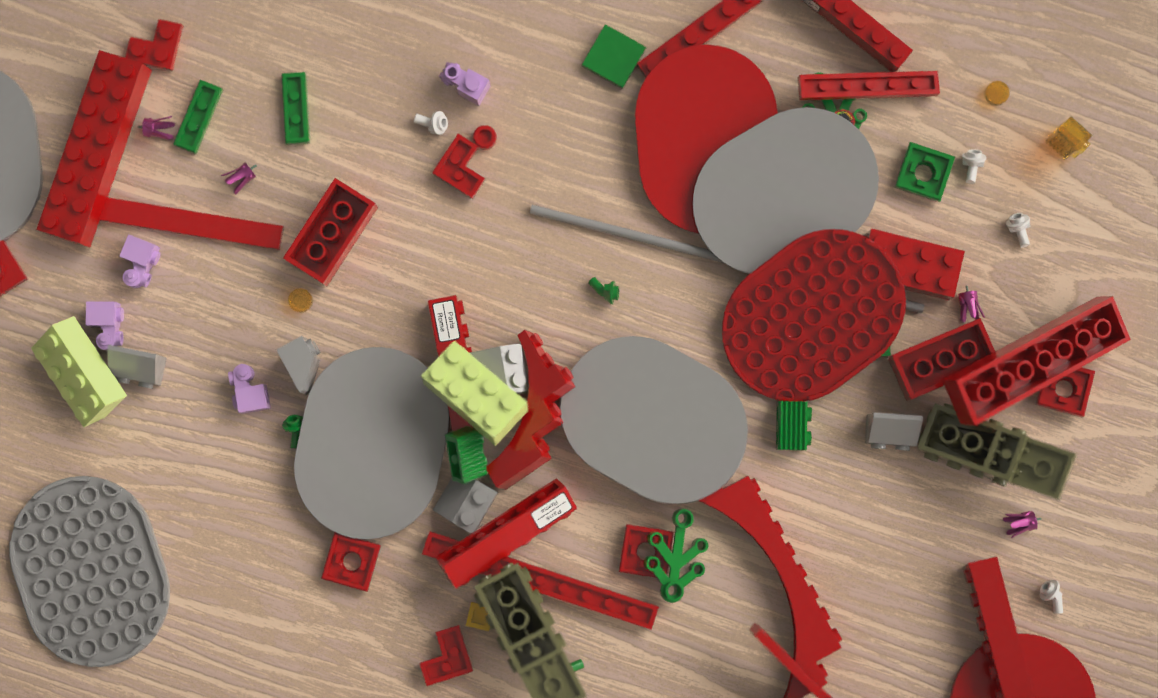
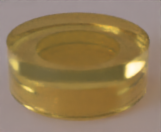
M1002 81L991 82L984 92L986 101L994 106L1002 105L1010 94L1008 86Z
M298 288L290 293L288 303L291 309L303 313L312 307L313 297L307 290Z

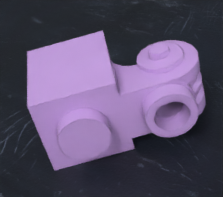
M447 62L443 72L439 75L441 81L444 82L443 84L446 86H457L460 96L480 106L491 86L489 79L469 68L466 72L457 63Z
M129 234L119 257L132 262L133 269H128L123 273V281L132 288H139L141 286L146 288L152 276L149 274V271L160 259V247Z
M86 301V326L102 328L103 333L96 337L97 346L108 351V345L122 346L123 332L119 331L120 322L124 320V310L121 308V304L117 302Z
M246 364L237 365L233 371L228 372L230 385H235V395H232L234 409H238V413L241 414L271 409L267 385L251 386L249 381L254 378L255 372L251 366Z

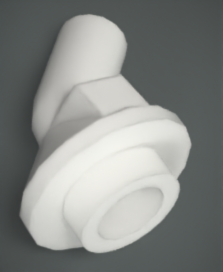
M441 111L434 112L431 118L416 114L413 123L429 127L428 131L437 135H442L448 127V120Z
M970 149L962 155L963 165L968 166L966 183L975 184L978 167L984 166L986 156L980 150Z
M1023 213L1011 215L1010 219L1006 222L1010 233L1016 232L1021 248L1029 246L1030 243L1025 229L1030 227V217Z
M1052 579L1044 582L1040 587V598L1043 601L1052 600L1053 613L1060 614L1063 613L1062 593L1059 592L1060 584L1057 580Z

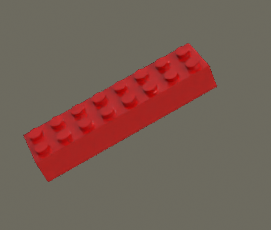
M101 50L98 51L36 230L91 248L106 197L109 196L152 72L143 63Z
M1095 297L943 379L942 382L960 424L977 425L1131 339L1114 297Z

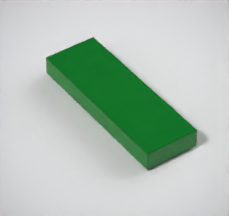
M283 73L282 92L285 144L310 143L306 73Z
M203 80L199 81L173 143L174 146L197 154L223 92L221 87Z

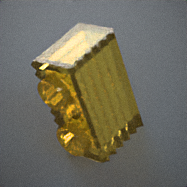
M1070 116L1046 139V143H1049V147H1053L1056 153H1060L1063 159H1068L1071 156L1075 159L1091 145L1088 140L1093 135Z

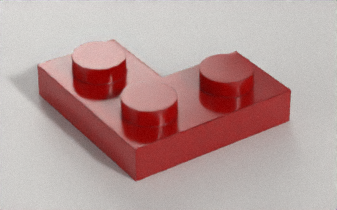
M158 19L154 40L149 41L130 37L125 58L141 62L146 66L173 71L183 25Z
M458 133L432 173L473 200L485 181L484 177L466 167L477 151L478 146Z
M460 625L437 631L436 636L442 656L420 662L426 686L473 672Z

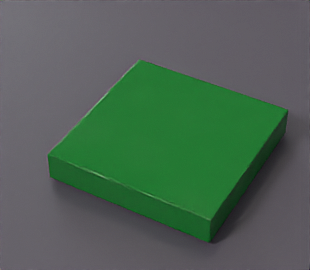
M605 24L582 63V67L623 89L645 52L646 47Z

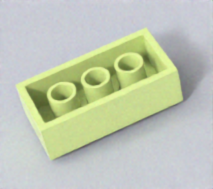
M75 317L52 325L31 348L35 357L40 361L49 378L54 382L61 396L66 400L83 427L105 418L127 396Z
M456 341L421 375L423 384L495 446L528 412L527 402Z

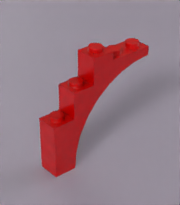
M523 330L517 336L524 349L528 365V412L523 416L521 424L511 442L495 460L486 466V470L496 488L507 490L552 459L548 453L550 451L548 444L541 438L564 423L560 417L562 414L561 410L553 402L575 388L572 382L573 375L567 367L554 364L552 357L543 350V341L540 336L527 330Z

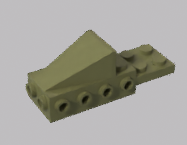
M944 403V406L934 404L933 409L930 410L927 416L925 430L921 433L918 440V449L925 453L924 458L934 462H938V459L947 461L946 465L953 469L960 470L961 467L969 469V474L982 479L985 476L1000 486L1006 487L1008 483L1060 501L1075 462L1076 453L1030 438L1026 435L1027 432L1016 427H1012V430L1005 428L1003 423L993 419H989V422L984 420L977 425L960 424L953 405Z
M510 563L500 569L501 573L493 577L490 574L478 581L479 584L474 586L477 591L474 594L475 599L480 607H485L488 613L485 618L490 628H495L499 634V637L496 639L502 651L507 650L510 659L507 661L513 673L518 672L531 698H586L587 695L563 649L566 643L560 632L555 634L556 631L552 626L555 622L549 610L544 612L540 603L544 602L538 589L533 590L529 583L533 579L526 567L522 569L518 563L516 565Z

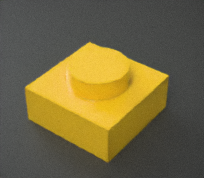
M471 602L465 626L490 631V626L485 618L488 615L485 607H480L478 603Z

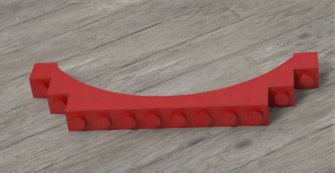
M745 476L698 501L716 509L736 522L765 552L778 573L790 606L794 635L793 659L823 687L828 684L825 679L828 673L823 664H817V661L841 649L842 647L839 642L842 641V638L836 628L831 629L828 620L831 618L825 607H819L816 601L819 596L814 586H808L804 577L807 576V573L802 564L799 563L797 565L792 556L796 555L790 542H784L781 536L784 531L778 521L773 522L769 514L773 511L766 499L762 501L758 492L761 489L756 479H750L749 476ZM790 673L783 698H803L812 693L798 678Z

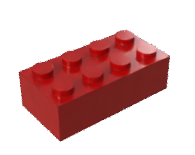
M334 178L283 259L327 287L377 211L378 206L375 202L337 178Z
M870 229L867 232L866 237L881 246L897 265L905 290L948 301L955 297L965 251L876 229Z
M981 318L887 358L906 401H909L943 387V379L995 352V349Z

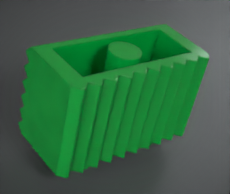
M777 402L776 450L805 451L807 446H811L812 434L811 431H807V422L812 420V408L807 407L808 402Z
M465 426L464 428L457 429V431L445 434L453 481L465 484L487 475V459L483 453L484 437L473 427Z

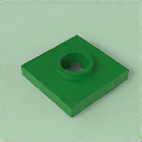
M909 142L894 188L940 202L955 156ZM920 165L928 166L932 171L930 180L924 182L915 177L916 168Z

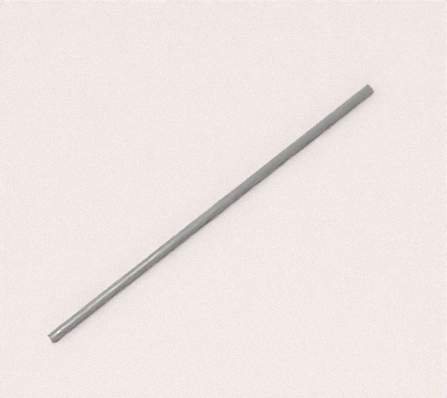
M536 205L531 206L530 214L722 262L709 249ZM906 300V310L918 313L923 312L924 304Z

